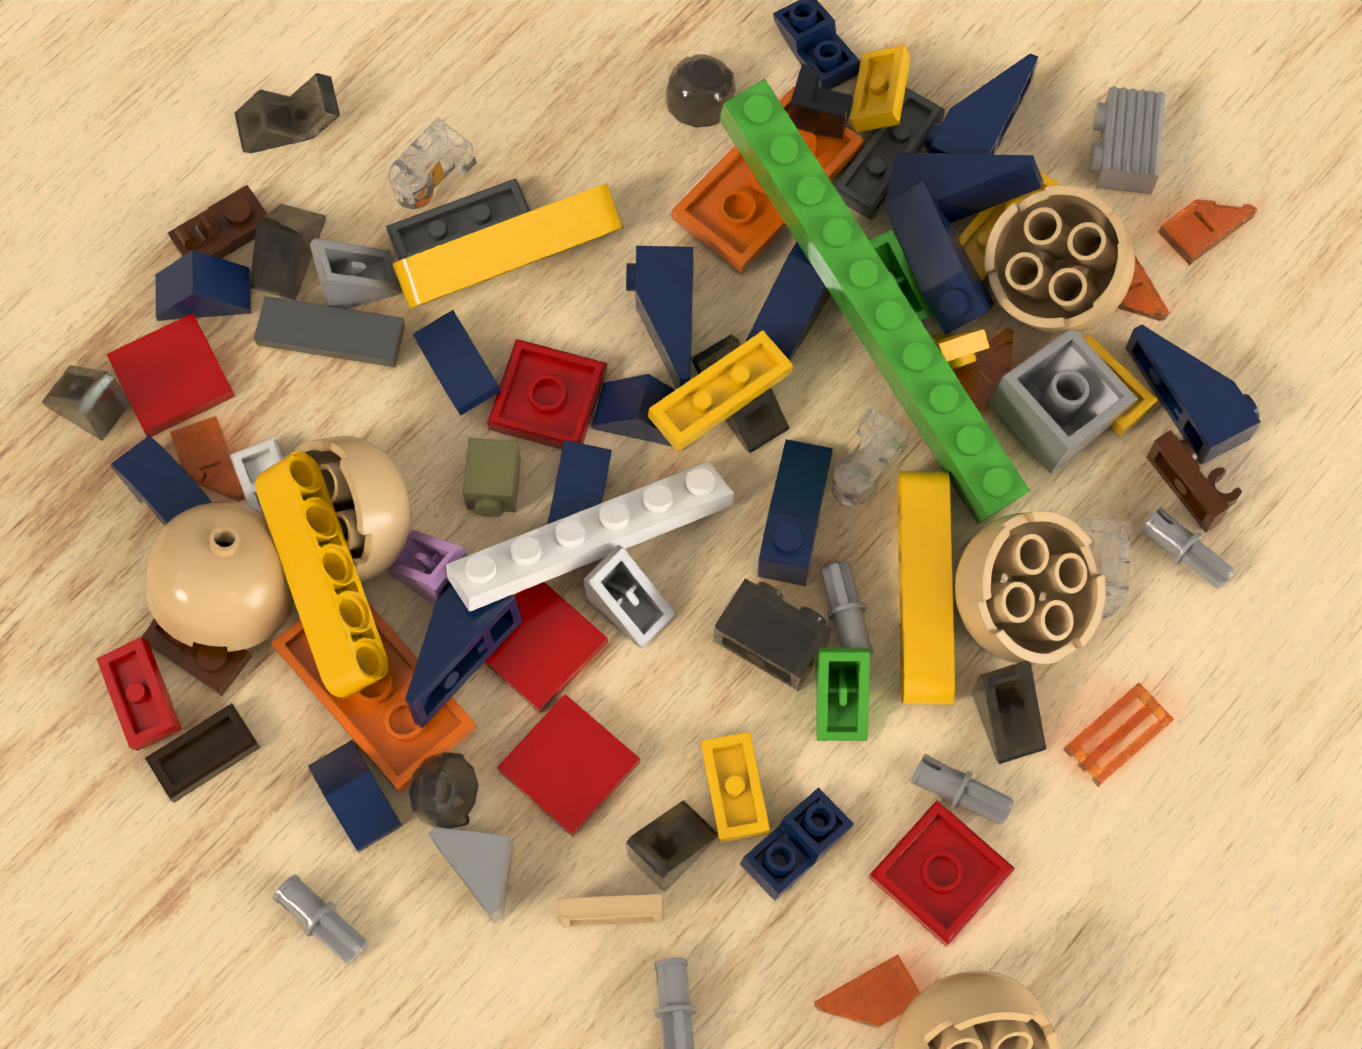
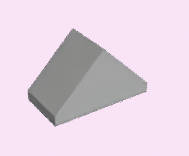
M317 238L310 242L320 284L328 306L348 309L393 297L401 292L389 250Z
M617 545L583 580L587 602L642 649L676 614L627 551L620 545Z
M436 827L428 833L435 846L492 921L496 923L502 919L513 852L510 836Z

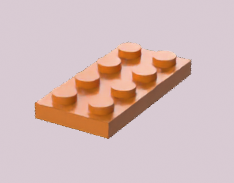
M794 86L779 100L788 115L795 89ZM847 126L842 140L798 129L830 181L850 163L864 144V139ZM736 146L672 209V219L741 274L787 228V225Z
M370 604L369 607L387 655L388 672L384 678L347 698H338L326 689L320 677L301 619L298 620L271 643L272 647L399 794L477 729L476 723L453 697L423 728L414 723L405 698L418 658Z

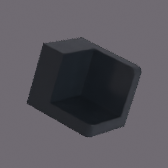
M802 64L790 102L789 117L797 129L842 140L851 112L853 96L820 88V68Z

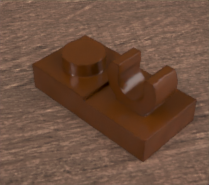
M246 185L208 207L204 212L169 231L168 235L182 257L194 250L222 259L274 228V225L254 193Z
M1171 430L1154 441L1146 457L1205 533L1221 522L1228 509L1235 504L1242 493L1239 487L1227 494L1219 492L1215 487V483L1223 478L1226 470L1223 467L1216 468L1206 478L1200 471L1201 467L1198 465V458L1193 448L1186 441H1179Z
M155 618L142 635V638L149 641L153 650L220 696H223L252 658L245 649L227 652V646H208L193 642V647L186 645L168 634L157 623Z

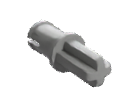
M1162 507L1158 508L1141 529V533L1156 542L1174 557V564L1179 565L1183 562L1213 587L1222 588L1234 573L1233 567L1200 542L1202 534L1199 532L1193 534L1178 523Z
M847 561L832 562L822 569V576L831 610L827 613L828 619L834 620L841 648H870V655H872L874 651L870 644L863 616L867 608L866 604L859 600L851 566Z
M927 754L923 755L911 780L912 784L918 785L952 802V808L956 809L959 804L997 824H1003L1007 820L1013 807L1014 801L1012 798L972 779L973 772L967 771L965 774Z
M296 874L289 877L275 892L273 900L280 903L305 926L304 933L308 937L315 935L344 963L352 962L365 949L367 945L365 938L335 912L337 906L333 902L326 904Z
M669 958L656 961L654 965L657 974L659 1008L654 1011L655 1017L660 1018L663 1049H694L691 1015L696 1013V1006L690 1005L687 975L688 961L683 958Z

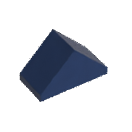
M192 250L155 274L156 318L158 321L181 319L192 313L195 318L252 314L251 271L247 266Z
M650 374L603 382L592 429L672 446L648 418V411L650 407L674 392L675 389Z
M352 740L308 765L323 796L358 853L402 827L401 822Z

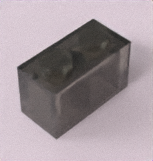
M745 578L715 624L713 641L799 691L816 664L818 648H826L828 645L831 628L825 625L827 623L825 618L816 611L805 606L797 609L783 601V594L770 584L759 581L756 585Z

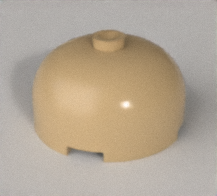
M1069 185L1047 186L1045 190L1030 195L1018 204L1013 202L995 223L985 250V272L988 274L991 288L998 300L997 302L1019 322L1037 331L1050 334H1064L1069 329H1075L1077 332L1084 331L1106 319L1116 310L1126 296L1135 268L1133 241L1121 217L1100 196L1086 189ZM1073 266H1080L1081 271H1079L1078 269H1075V268H1071V267H1073Z
M335 436L301 443L293 452H305L317 462L351 557L361 556V558L353 559L360 582L368 581L381 575L400 556L410 530V501L399 469L382 449L361 438Z
M212 502L189 508L171 519L160 530L149 550L145 579L146 599L149 609L157 623L168 634L186 645L193 647V642L208 646H227V652L250 648L273 636L282 628L291 615L294 599L264 513L252 507L231 502Z
M1054 512L1015 513L1003 516L987 524L968 543L960 558L956 572V603L967 631L986 651L998 658L1014 663L1052 664L1058 663V660L1066 657L1076 648L1085 647L1090 641L1103 614L1106 583L1105 574H1098L1094 557L1088 546L1092 543V540L1078 524Z
M979 970L947 976L921 991L902 1013L893 1040V1049H1060L1057 1034L1039 999L1030 989L1007 975Z

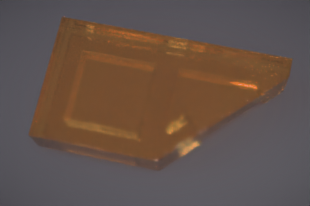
M1196 199L1162 224L1158 233L1191 265L1252 219L1257 209L1250 204L1236 207L1217 205L1215 201Z
M1007 327L988 342L990 348L975 352L977 361L952 369L979 412L989 405L987 402L1002 377L1011 371L1014 331L1010 327Z
M897 954L814 1001V1006L817 1011L880 1028L901 1016L908 1004L920 991Z

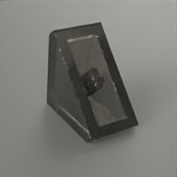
M280 204L258 221L250 277L251 289L296 300L313 255L310 242L315 238L319 239L326 221L325 215Z
M69 365L41 402L50 410L101 441L104 440L130 405L128 398L115 377L108 371Z
M1022 661L979 675L972 691V697L997 762L1002 764L1046 750L1030 662Z
M683 800L630 836L626 842L628 858L665 893L716 841L718 834Z

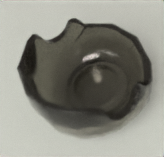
M707 54L686 56L672 69L668 78L665 94L668 111L680 123L695 128L718 124L723 103L735 97L734 94L737 91L734 72L721 59Z
M443 752L425 758L412 773L408 791L411 808L421 822L433 828L453 829L468 825L470 822L468 814L476 803L479 783L474 767L464 758L463 754Z

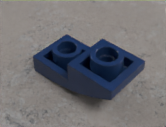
M798 0L773 13L777 27L801 66L806 64L820 68V88L830 90L858 75L860 60L837 35L835 20L818 0Z
M451 310L413 334L460 416L502 391L454 310Z
M150 435L110 464V467L140 503L144 501L164 526L175 516L189 508L212 503L189 474Z
M564 440L547 524L602 503L612 453L611 449Z
M818 787L787 814L775 830L748 852L741 860L740 865L776 901L813 867L853 827L854 823Z

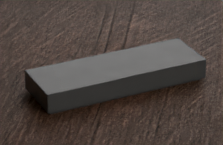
M906 87L899 125L875 129L834 187L845 204L859 214L871 219L887 196L896 152L918 153L925 144L934 122L940 123L944 118L945 109Z
M515 178L387 225L386 229L400 261L530 212V209Z
M265 296L254 340L258 346L395 367L405 323L401 317Z

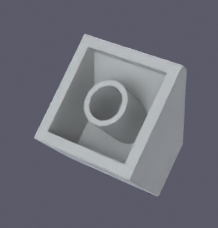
M1069 329L1004 375L987 403L1051 474L1089 446L1135 403L1137 397L1075 329Z

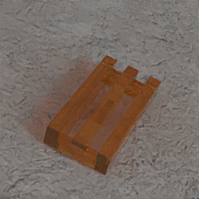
M1138 682L1068 743L1064 751L1079 762L1077 765L1083 772L1087 771L1093 777L1091 780L1099 787L1169 726L1174 718ZM1139 699L1144 704L1141 709L1089 754L1082 748L1135 700ZM1151 713L1158 719L1106 766L1101 768L1096 763Z

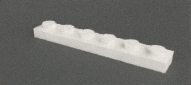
M708 461L446 564L447 578L470 612L602 559L617 545L627 549L733 506L734 492Z

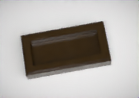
M231 703L145 759L169 799L175 803L261 747L235 706Z

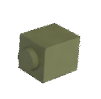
M469 438L463 496L468 510H474L476 514L486 517H499L503 515V512L516 513L521 465L518 441Z

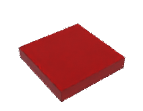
M193 313L106 354L147 437L149 435L152 437L235 397Z
M516 339L500 384L502 391L497 393L487 421L488 430L561 450L564 440L583 444L608 370L607 363Z
M545 582L517 592L514 595L522 623L484 662L539 713L557 697L608 643V638Z
M564 694L500 763L497 770L573 837L640 764V758L570 697Z
M936 800L870 873L869 879L947 947L1011 875L1015 868Z

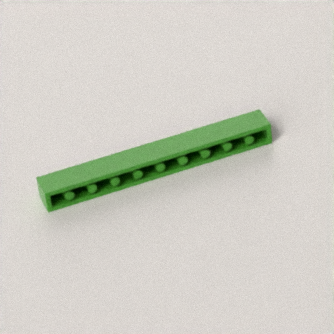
M766 79L761 80L724 102L719 121L943 471L949 472L952 485L977 524L1030 492Z

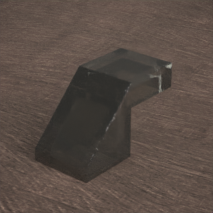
M315 73L291 96L260 89L234 113L242 151L250 154L314 139L340 116L332 78L320 73Z
M730 334L693 356L691 360L697 373L700 374L741 345L739 339ZM771 388L725 420L749 453L790 429Z

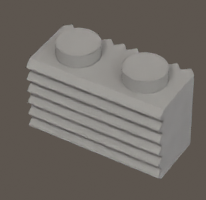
M1113 86L1109 88L1105 103L1097 102L1093 130L1101 131L1100 144L1093 143L1089 166L1090 171L1098 172L1096 187L1152 194L1159 177L1165 93L1162 91L1155 93L1153 90L1146 92L1144 89L1137 91L1134 88L1128 90L1125 87L1119 89Z

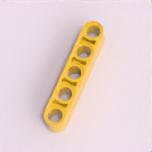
M608 183L407 257L392 265L409 309L605 236L624 228Z
M301 451L292 452L257 476L255 482L256 493L320 677L331 694L338 698H347L384 678L388 672V659L322 472L317 462L310 455Z
M899 471L897 517L902 704L953 705L955 698V651L949 472Z

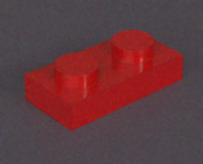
M139 637L96 658L129 748L139 751L182 729L148 640Z

